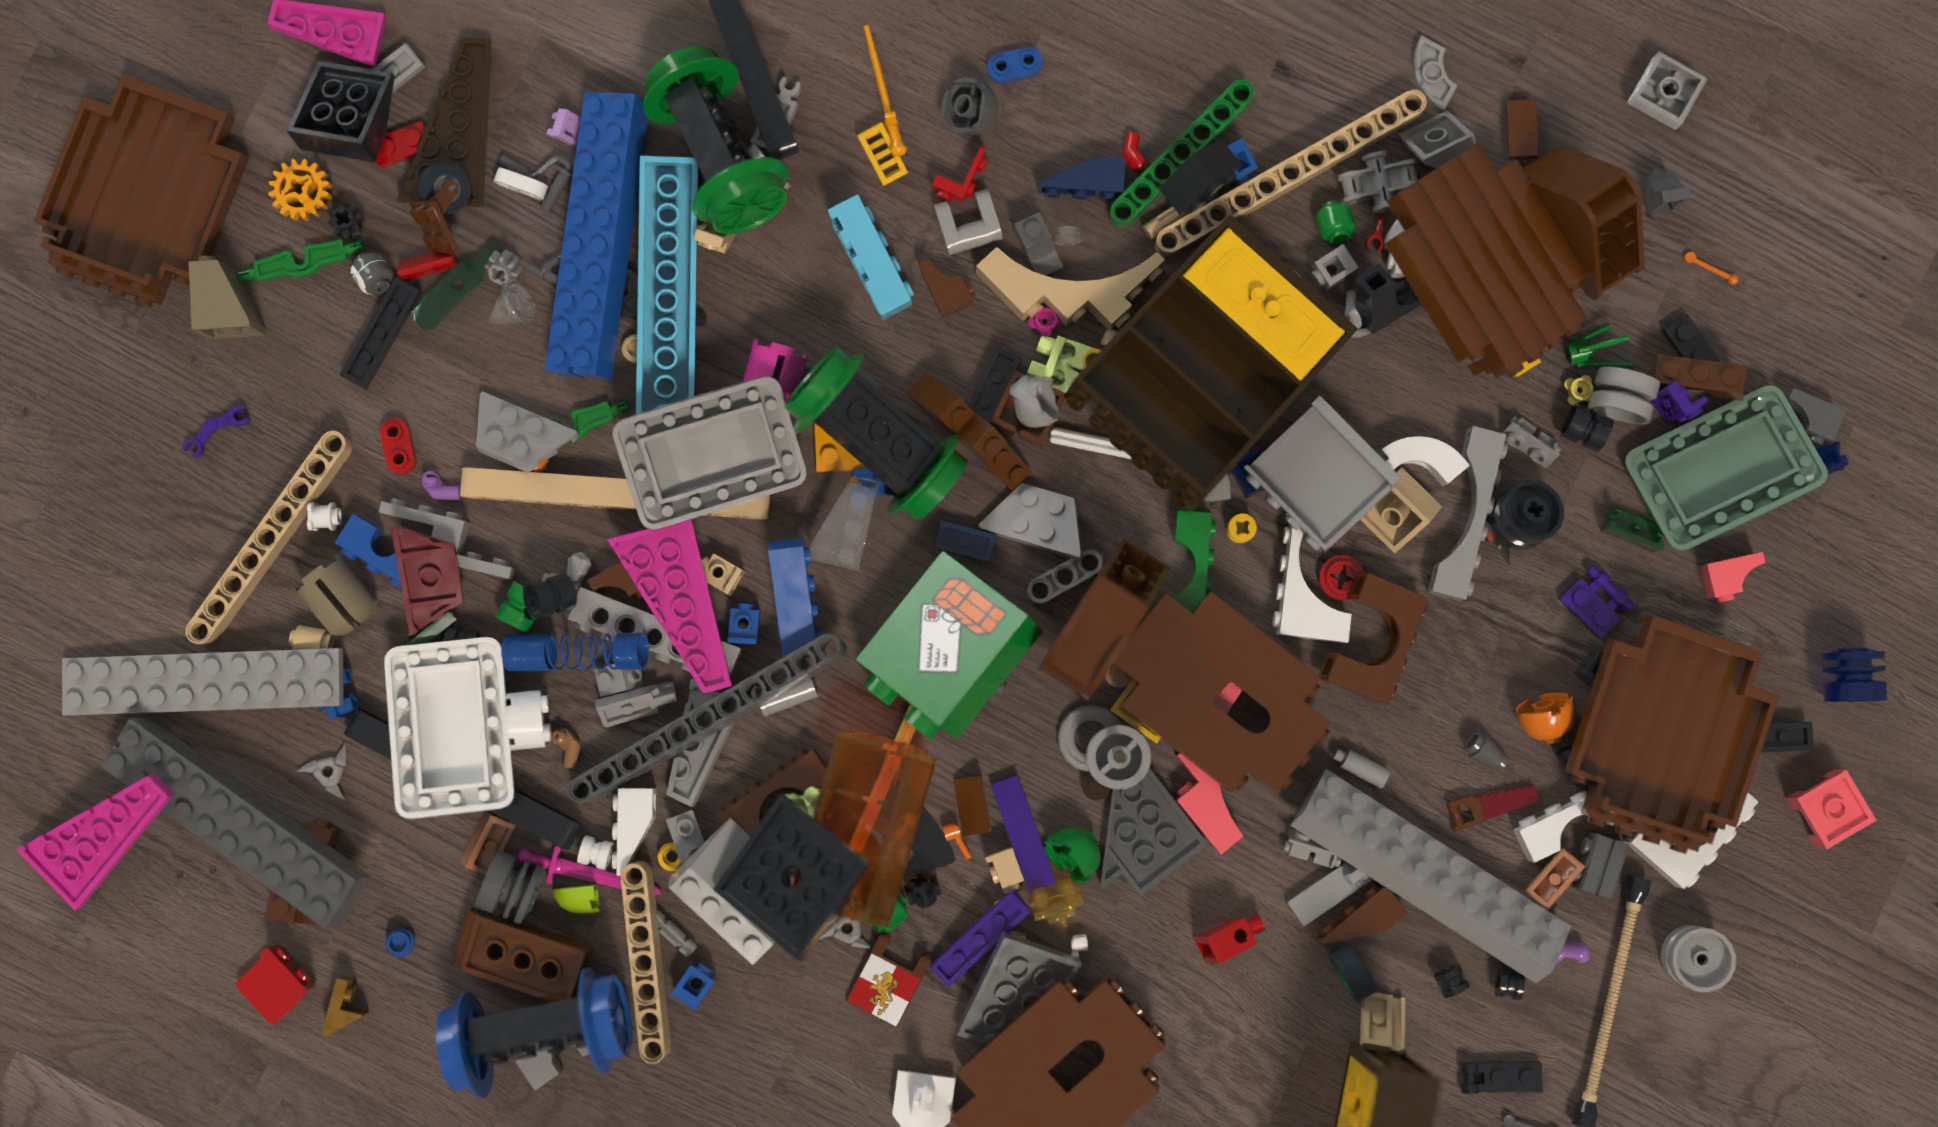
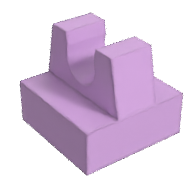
M559 108L558 112L552 115V119L555 122L553 128L548 129L547 134L568 145L577 146L581 117L567 109Z

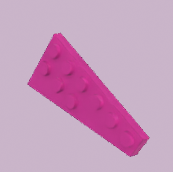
M156 773L151 774L48 833L34 839L32 842L18 848L16 851L76 911L84 906L175 793Z

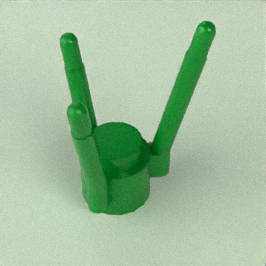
M1610 324L1605 325L1581 337L1570 339L1571 342L1565 345L1567 360L1570 365L1576 364L1577 369L1585 367L1633 368L1634 363L1588 361L1589 358L1594 356L1593 350L1629 341L1630 336L1617 337L1594 344L1587 341L1611 329Z

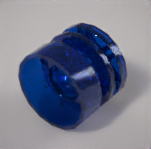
M1839 648L1828 653H1822V661H1836V667L1822 668L1824 673L1836 674L1835 681L1823 683L1824 702L1888 701L1887 682L1873 679V673L1886 671V666H1872V660L1886 659L1885 651H1876L1869 648Z

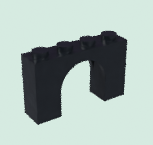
M1380 264L1355 278L1356 309L1361 316L1362 323L1372 335L1422 305L1406 279L1396 284Z

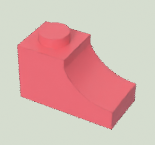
M1763 552L1698 566L1706 599L1716 598L1717 603L1735 599L1734 593L1743 592L1742 584L1746 575L1755 567L1766 563Z

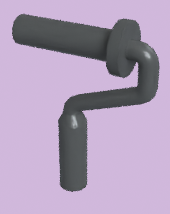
M503 155L499 161V164L508 170L535 180L556 162L565 166L564 169L559 166L556 170L559 171V174L540 205L541 208L548 212L553 208L569 178L572 179L573 176L570 173L572 170L571 162L561 155L553 156L535 173H532L529 168L507 155Z

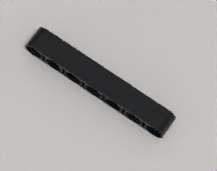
M708 0L731 59L738 70L739 79L771 158L782 160L799 153L739 0Z

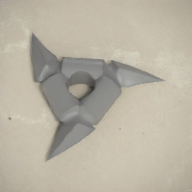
M346 743L337 754V757L319 759L318 761L313 760L296 772H313L317 780L326 787L325 790L344 799L337 784L340 782L344 770L343 766H346ZM327 766H330L333 769V773L330 777L326 776L324 773V769Z
M851 894L849 912L838 917L832 925L824 930L819 939L833 935L847 944L850 943V946L872 948L860 938L861 923L859 917L861 915ZM844 923L852 925L853 929L850 933L842 931L841 927Z

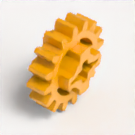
M292 159V166L290 167L282 163L283 171L281 173L278 171L273 172L277 180L269 181L268 183L275 188L274 191L268 193L272 199H276L272 205L276 209H281L280 213L285 217L290 215L294 221H298L300 215L305 221H309V214L311 213L319 217L318 209L320 207L323 209L328 208L324 200L332 199V195L326 192L327 189L332 188V184L329 181H324L328 178V174L325 171H320L321 167L318 164L314 163L311 165L307 159H303L301 165L296 159ZM297 173H308L303 177L297 175ZM300 186H302L301 188L303 191L301 194H299L300 192L298 189ZM298 203L304 205V207H292V206H290L291 204L294 206V205H296V204H298Z

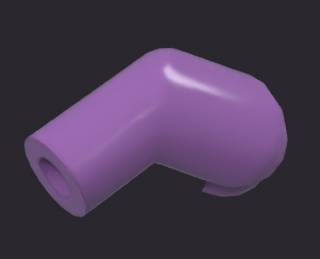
M1566 940L1556 964L1565 957L1576 959L1579 963L1587 962L1590 959L1588 946L1582 942Z

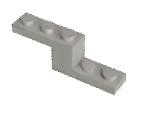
M394 498L391 499V503L381 501L379 513L434 526L432 537L455 544L458 566L460 568L515 580L517 569L509 567V561L493 558V562L490 563L482 561L483 555L468 551L463 556L471 523L463 521L464 515L447 511L446 516L435 514V508L419 505L418 510L408 508L409 502Z

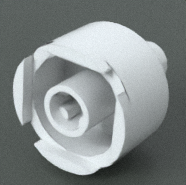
M541 690L506 693L505 699H511V705L505 706L508 739L514 738L515 744L510 745L511 751L546 747V742L552 740L550 723L545 724L544 713L549 712L548 695H542Z

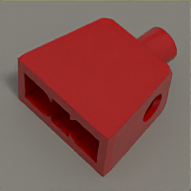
M1259 915L1248 920L1245 917H1233L1193 936L1205 963L1221 964L1255 946L1257 941L1254 936L1265 931V925Z

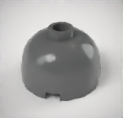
M970 77L957 79L954 82L957 84L952 90L947 89L941 105L943 121L948 123L949 129L953 132L966 136L981 134L989 129L996 119L998 101L995 93L986 83Z

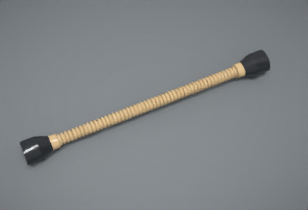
M1628 875L1625 887L1627 916H1625L1626 920L1623 923L1624 927H1622L1623 930L1621 931L1623 934H1621L1622 938H1620V945H1618L1619 948L1617 949L1619 952L1616 953L1618 956L1615 959L1616 963H1614L1615 966L1611 975L1613 977H1611L1612 981H1610L1609 992H1607L1608 999H1606L1607 1003H1605V1010H1603L1604 1013L1602 1014L1604 1017H1602L1603 1021H1601V1028H1599L1600 1031L1597 1036L1599 1039L1596 1042L1597 1046H1595L1596 1050H1594L1595 1053L1592 1058L1593 1064H1591L1592 1068H1590V1075H1588V1086H1586L1582 1099L1574 1109L1571 1122L1580 1127L1596 1126L1598 1117L1596 1101L1598 1095H1596L1595 1091L1598 1090L1597 1084H1599L1598 1080H1600L1599 1077L1603 1068L1601 1066H1603L1602 1062H1604L1605 1051H1607L1606 1044H1608L1607 1040H1609V1033H1611L1610 1030L1612 1029L1610 1026H1612L1611 1022H1613L1614 1011H1616L1615 1008L1617 1007L1615 1004H1617L1618 993H1620L1619 990L1622 985L1620 982L1623 979L1622 975H1624L1623 972L1627 963L1625 961H1627L1626 957H1628L1629 946H1631L1629 943H1631L1630 939H1632L1633 928H1635L1634 925L1636 924L1634 921H1636V914L1640 912L1641 905L1650 890L1651 880Z

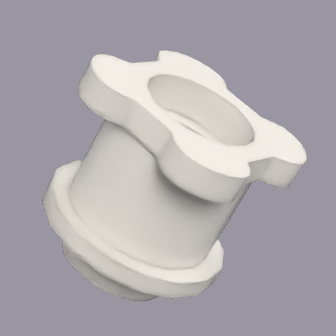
M308 502V530L319 531V528H329L331 531H334L337 525L341 524L342 512L334 502L329 503V505Z

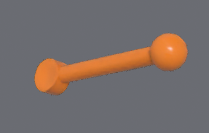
M1688 252L1684 255V261L1687 264L1695 263L1727 279L1731 285H1735L1739 281V277L1736 274L1730 275L1696 258L1693 252Z

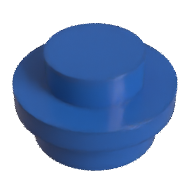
M396 928L387 935L385 945L391 955L404 957L414 949L415 938L408 929Z

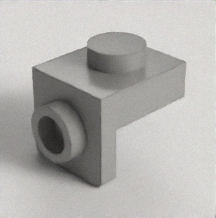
M608 665L603 670L594 669L600 697L643 687L641 670H612Z

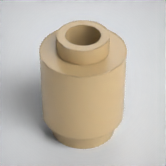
M299 625L296 630H292L290 633L289 646L293 650L333 648L335 637L328 633L326 629Z

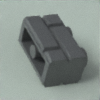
M1590 833L1589 838L1585 837L1580 847V853L1583 854L1581 863L1585 868L1574 879L1573 887L1612 900L1629 844Z

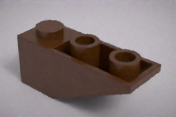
M1374 884L1363 892L1364 898L1356 905L1354 902L1347 905L1340 912L1342 917L1335 923L1329 921L1318 930L1320 935L1315 939L1323 945L1385 932L1408 914V911L1387 887L1382 884L1379 886Z

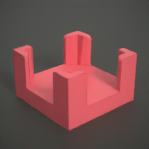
M1833 769L1822 776L1825 780L1807 791H1796L1785 797L1792 810L1801 811L1814 834H1809L1808 837L1815 848L1828 849L1876 821L1847 770Z

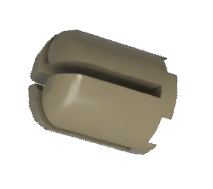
M338 553L334 555L337 561L334 563L330 562L327 565H319L301 580L304 584L303 587L297 586L293 587V589L330 634L343 636L354 631L360 626L359 623L365 622L373 615L376 610L377 601Z

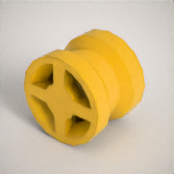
M1237 514L1229 520L1226 526V533L1229 539L1240 544L1252 539L1257 530L1255 520L1248 514Z

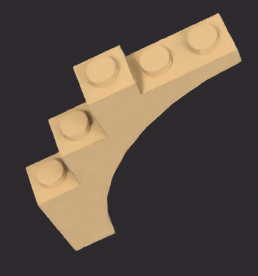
M996 247L976 265V275L1022 322L1028 316L1030 318L1035 317L1036 313L1043 308L1041 305L1043 303L1057 314V318L1065 326H1068L1072 321L1074 323L1079 322L1086 315L1087 311L1085 309L1087 308L1111 331L1116 326L1120 329L1130 320L1131 316L1129 314L1132 304L1128 300L1131 302L1136 300L1144 291L1142 287L1148 281L1154 283L1164 273L1162 269L1165 259L1156 252L1142 264L1122 274L1100 280L1070 281L1054 279L1033 272L1013 261Z

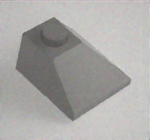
M1448 110L1398 134L1399 139L1424 164L1434 168L1442 166L1476 144L1474 134Z

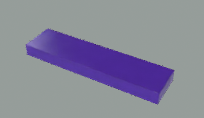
M1018 775L992 783L991 787L1028 892L1031 893L1056 884Z
M1011 889L937 957L929 967L950 987L998 942L1002 932L1008 933L1032 909Z

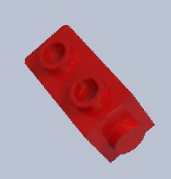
M980 146L963 186L936 175L932 184V191L936 193L935 196L949 203L951 200H954L960 204H964L966 197L971 199L977 187V183L974 182L978 172H984L989 160L985 156L986 148Z

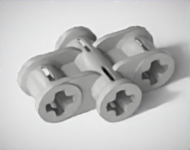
M1386 151L1364 155L1362 162L1366 163L1367 169L1350 171L1337 176L1338 182L1342 183L1345 197L1342 199L1343 203L1351 205L1374 199V213L1390 211L1391 208L1386 201L1418 181L1415 167L1418 165L1417 159H1408L1386 165Z

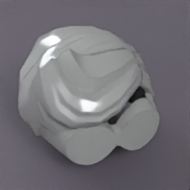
M1026 375L1020 377L1010 387L1009 394L1014 397L1017 418L1023 425L1038 428L1058 421L1059 408L1056 405L1055 394L1052 390V377L1030 378V376Z

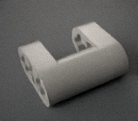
M988 188L974 192L981 220L956 227L948 201L934 205L936 217L949 255L1003 239Z

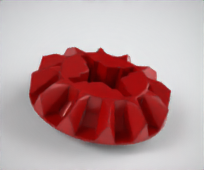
M1338 555L1330 558L1324 563L1319 572L1320 586L1326 595L1335 600H1349L1347 598L1353 582H1344L1339 590L1338 580L1330 575L1340 574L1343 566H1345V576L1354 582L1357 572L1364 573L1361 564L1350 556Z

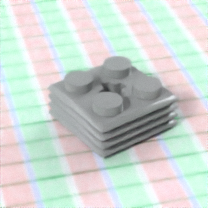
M1658 52L1651 59L1630 96L1628 104L1676 130L1683 124L1707 78L1668 55ZM1665 86L1670 88L1669 96L1664 93L1663 88Z

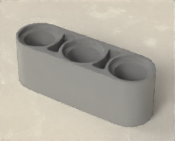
M1095 550L1082 552L1083 558L1092 556L1096 559L1097 567L1093 571L1085 570L1082 567V561L1071 558L1033 579L1027 588L1028 599L1034 604L1041 605L1090 579L1101 570L1103 566L1102 556ZM1060 570L1070 571L1073 577L1070 584L1062 585L1058 582L1057 573ZM1039 583L1047 587L1048 594L1045 598L1037 599L1033 596L1032 587L1035 584Z

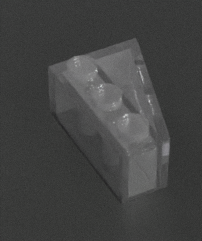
M852 476L809 546L813 561L859 571L863 563L880 482Z

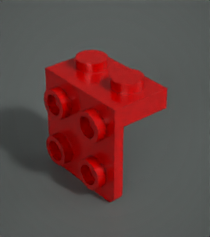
M278 944L267 947L259 955L261 959L236 982V988L269 1024L278 1023L316 987L311 981V976L303 968L298 967L292 960L291 954Z

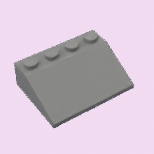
M730 817L669 877V889L753 965L774 945L775 941L713 890L751 837ZM791 875V884L793 886L799 885L801 882Z

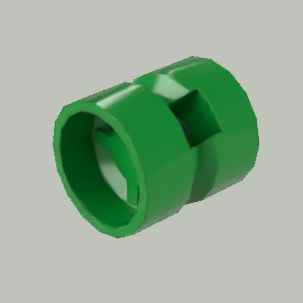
M513 581L506 594L509 600L501 603L495 617L529 633L535 619L529 615L524 604V585Z

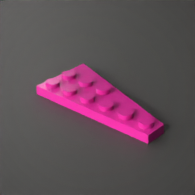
M692 519L660 529H646L607 539L702 692L705 694L733 687Z

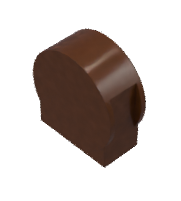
M1122 538L1059 633L1038 669L1088 700L1150 608L1170 567L1130 541Z

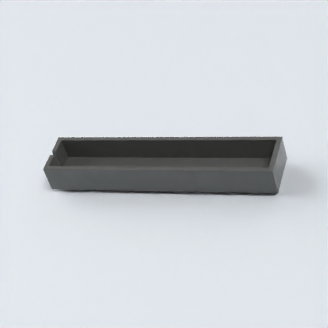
M129 718L117 739L121 744L113 745L101 765L103 769L128 787L156 773L175 793L161 811L324 929L343 924L371 878L369 874L151 718Z

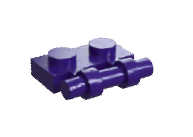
M1593 564L1586 571L1593 580L1587 585L1581 578L1577 579L1558 599L1598 639H1602L1621 619L1613 610L1619 605L1627 613L1635 605L1627 598L1629 595L1623 589L1619 590L1609 580L1610 576L1605 571L1601 572ZM1600 587L1611 597L1606 603L1595 593Z

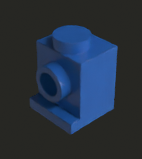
M1243 138L1227 146L1243 165L1235 173L1237 176L1233 181L1235 186L1251 179L1249 173L1258 169Z
M738 603L737 609H730L727 643L759 644L761 611L754 610L755 605ZM743 618L749 621L746 629L739 627V621Z
M700 962L699 965L692 963L671 995L693 1010H696L717 980L712 976L715 971L703 962ZM693 978L701 979L702 986L700 988H695L692 985Z

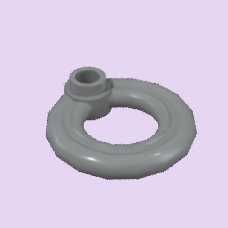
M1097 704L1080 705L1070 711L1062 720L1057 735L1059 750L1065 760L1076 769L1087 772L1089 770L1086 765V754L1080 751L1075 744L1074 736L1077 728L1087 721L1099 722L1104 727L1122 725L1116 714L1107 707Z

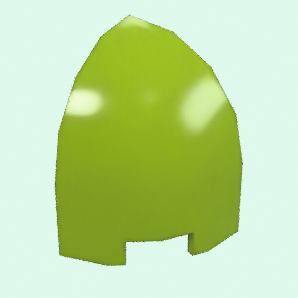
M598 884L552 889L557 903L571 913L590 914L601 912Z

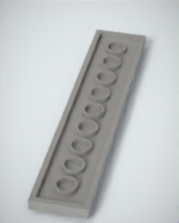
M343 648L62 658V716L344 706Z

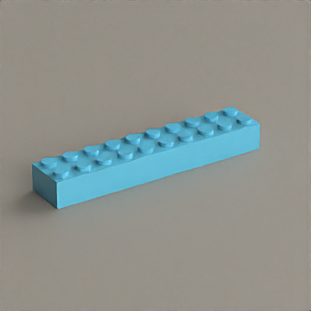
M640 156L636 414L694 397L697 246L694 236L697 229V218L692 211V202L697 193L698 165L695 158Z

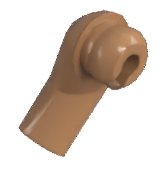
M568 729L554 730L551 737L554 744L557 743L565 752L562 767L577 769L580 742Z

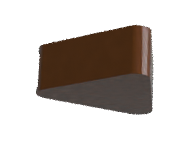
M1559 145L1523 168L1529 181L1588 276L1581 281L1583 284L1581 288L1592 300L1599 299L1603 292L1634 272L1639 273L1644 269L1641 192L1634 178L1625 169Z

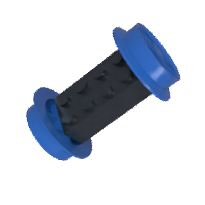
M588 967L583 969L580 976L579 997L485 1016L482 1006L472 993L466 992L461 994L456 1007L443 1009L438 1015L436 1045L441 1070L449 1087L454 1091L470 1089L477 1098H485L489 1095L492 1088L494 1065L506 1064L509 1062L508 1058L519 1056L520 1060L537 1057V1052L547 1050L548 1054L564 1052L566 1046L576 1045V1048L587 1047L596 1069L602 1074L608 1073L614 1059L628 1057L631 1054L633 1029L628 999L618 976L613 974L599 977L594 969Z

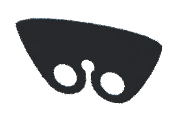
M895 778L878 816L886 817L891 823V829L885 835H879L873 829L870 836L879 842H886L896 836L898 829L903 828L906 830V837L903 839L899 838L893 842L888 853L891 864L897 870L903 872L931 870L953 863L955 855L952 847L946 841L945 835L915 795L901 781ZM900 846H909L913 851V858L907 864L899 863L895 858V852Z

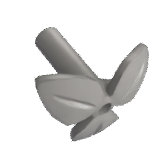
M1347 291L1344 316L1358 328L1351 338L1366 336L1371 332L1368 329H1359L1362 326V321L1356 309V291Z

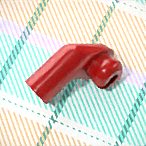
M1128 132L1122 158H1126V164L1132 171L1143 173L1150 164L1148 159L1144 158L1138 151L1141 136L1137 133Z

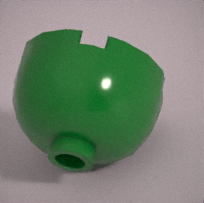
M1072 826L1061 828L1044 842V844H1047L1044 847L1045 853L1053 865L1060 872L1063 871L1064 867L1071 873L1068 879L1078 884H1085L1093 876L1101 860L1100 850L1097 845L1098 839L1087 829L1084 831Z

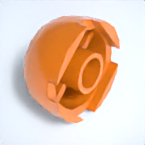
M1554 692L1539 695L1541 701L1533 704L1529 703V699L1521 702L1516 707L1517 717L1522 729L1531 738L1545 741L1547 744L1557 743L1562 740V736L1571 731L1575 724L1577 715L1574 698L1572 696L1569 698L1568 693Z

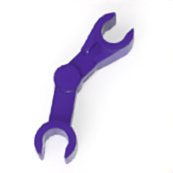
M237 406L221 417L207 419L205 426L198 435L184 443L183 450L188 452L191 446L196 444L198 449L192 457L200 458L205 452V443L214 432L226 426H246L251 422L248 418L241 421L237 419L239 412L247 411L248 409Z

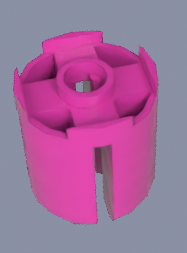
M754 339L743 382L765 376L773 377L775 370L774 378L779 382L786 402L801 383L808 353L800 357L795 355L797 350L795 348L774 342L770 346L757 345L758 339Z

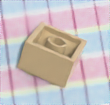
M1402 467L1396 472L1401 477V482L1361 519L1394 553L1428 525L1442 508Z

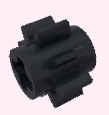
M341 202L340 208L336 210L330 209L333 215L332 220H329L327 224L331 227H337L334 230V234L338 237L345 233L349 239H352L353 234L357 231L363 232L360 225L365 220V217L359 214L356 215L359 210L357 206L352 205L348 209ZM344 218L350 219V223L348 224L343 223L342 221Z
M925 872L912 875L908 882L909 885L904 886L909 904L914 905L916 903L920 908L932 906L936 902L937 896L942 894L936 876L933 875L929 878V875Z

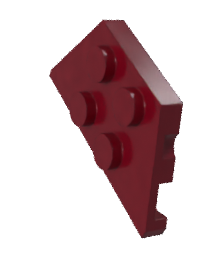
M394 525L391 527L408 630L409 635H414L430 622H434L443 616L445 612L450 609L452 610L464 601L456 548L454 543Z

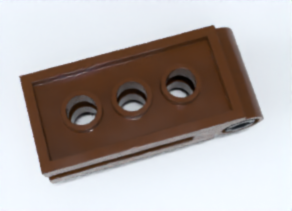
M469 907L451 965L458 968L459 971L551 1002H559L578 998L580 976L583 969L588 966L594 946L521 922V924L515 923L514 919L509 917L505 919L503 915L496 916L494 913H489L476 907ZM496 943L503 948V955L497 951ZM523 953L529 955L531 959L530 964L524 960ZM550 962L557 965L558 973L551 969Z

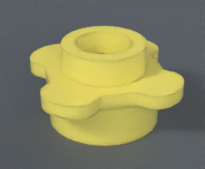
M1583 375L1575 380L1568 378L1564 382V387L1568 390L1569 395L1567 401L1570 405L1574 406V404L1583 401L1589 402L1590 395L1594 390L1590 376ZM1578 388L1582 389L1581 393H1578Z

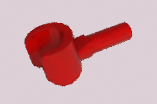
M1385 214L1379 215L1373 235L1365 242L1366 249L1369 248L1372 239H1376L1379 242L1377 252L1383 248L1384 242L1381 235L1386 219Z

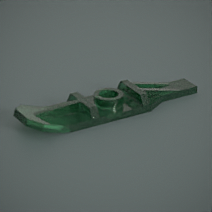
M492 240L476 257L462 260L413 309V320L423 330H434L482 282L486 270L485 264L495 250L499 253L504 250ZM463 281V289L455 290V282Z

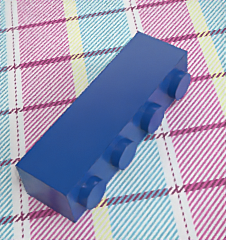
M804 538L769 542L768 553L783 657L822 636L821 629H816L814 619H819L818 603L812 602L811 592L816 591L814 574L808 575L807 565L812 564L810 547H805Z

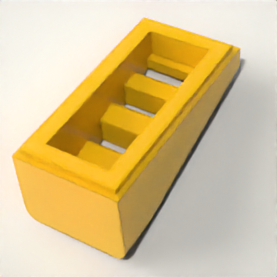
M882 122L856 135L883 186L908 173L900 156L892 155V159L881 165L878 164L877 160L891 153L892 145L889 134ZM878 133L881 134V139L868 145L867 139ZM886 143L888 148L875 155L873 154V149ZM897 163L898 169L884 175L882 170Z

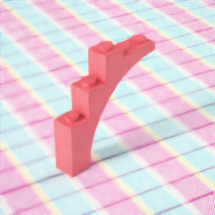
M1230 681L1213 704L1228 715L1231 706L1242 690ZM1178 752L1175 756L1196 782L1192 784L1189 781L1177 791L1179 796L1175 801L1219 854H1223L1240 840L1243 835L1228 812L1220 785Z

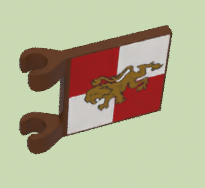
M882 932L846 1002L897 1028L932 958L923 953L914 970L895 962L883 955L891 940V936Z

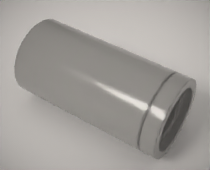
M811 677L762 705L760 708L764 716L766 717L819 697L813 678ZM786 679L780 680L777 683L782 684ZM762 688L755 690L757 698L761 695Z

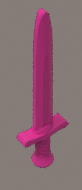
M558 846L555 847L552 858L534 854L527 848L522 849L517 857L520 865L529 861L532 865L548 868L547 884L554 882V873L622 889L621 876H617V873L560 858L559 854L562 848ZM633 878L636 882H641V881H642V880ZM654 885L655 895L660 894L661 889Z

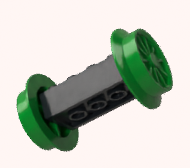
M703 46L688 47L666 56L649 71L645 79L647 94L643 101V110L647 118L655 123L678 124L706 183L696 193L692 202V211L695 217L701 221L711 223L715 231L720 234L734 235L744 233L765 224L782 210L787 201V192L784 186L788 180L789 172L786 165L781 160L766 157L748 160L746 155L749 151L744 142L737 138L735 134L737 127L723 110L726 107L724 101L730 96L738 83L739 73L735 64L730 60L718 57L717 53L711 48Z
M835 346L806 375L784 405V408L797 419L794 432L798 434L812 422L816 423L895 492L887 508V512L890 515L903 510L914 521H917L928 514L945 497L967 466L968 460L955 450L958 436L952 434L941 443H937L857 372L865 358L863 352L849 357L838 346Z

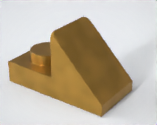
M346 975L336 978L321 1035L329 1036L369 1013L368 1011L348 1006V1003L351 1004L356 994L357 988L353 986L355 978Z

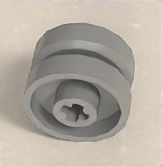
M1600 367L1597 370L1594 381L1600 390L1591 393L1587 407L1595 414L1601 413L1616 421L1632 424L1650 423L1654 408L1648 401L1657 398L1661 385L1660 381L1629 369Z
M1698 925L1678 927L1666 937L1661 947L1660 960L1664 972L1673 982L1694 991L1711 992L1721 989L1730 981L1736 968V954L1733 945L1723 934L1714 929Z

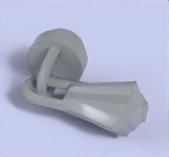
M583 552L574 553L568 558L567 575L571 578L572 582L576 583V594L585 575L592 568L590 557ZM553 572L551 574L545 573L542 581H546L547 578L559 574Z

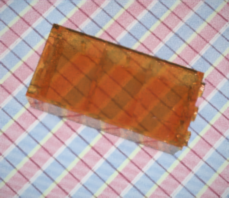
M852 728L849 729L848 733L839 730L837 732L813 818L831 829L844 843L871 864L851 892L849 901L840 916L865 924L889 928L937 759L927 756L929 750L908 743L893 741L879 735L874 736ZM797 870L793 886L801 883L802 874L800 870Z

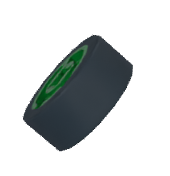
M1349 944L1329 955L1335 971L1357 1003L1377 992L1368 970Z

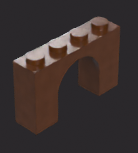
M1357 572L1347 599L1377 611L1384 618L1389 632L1386 649L1379 658L1366 664L1338 653L1327 652L1318 676L1324 682L1373 702L1388 705L1396 694L1398 677L1406 667V656L1409 648L1416 641V629L1419 621L1426 614L1428 598L1373 574Z

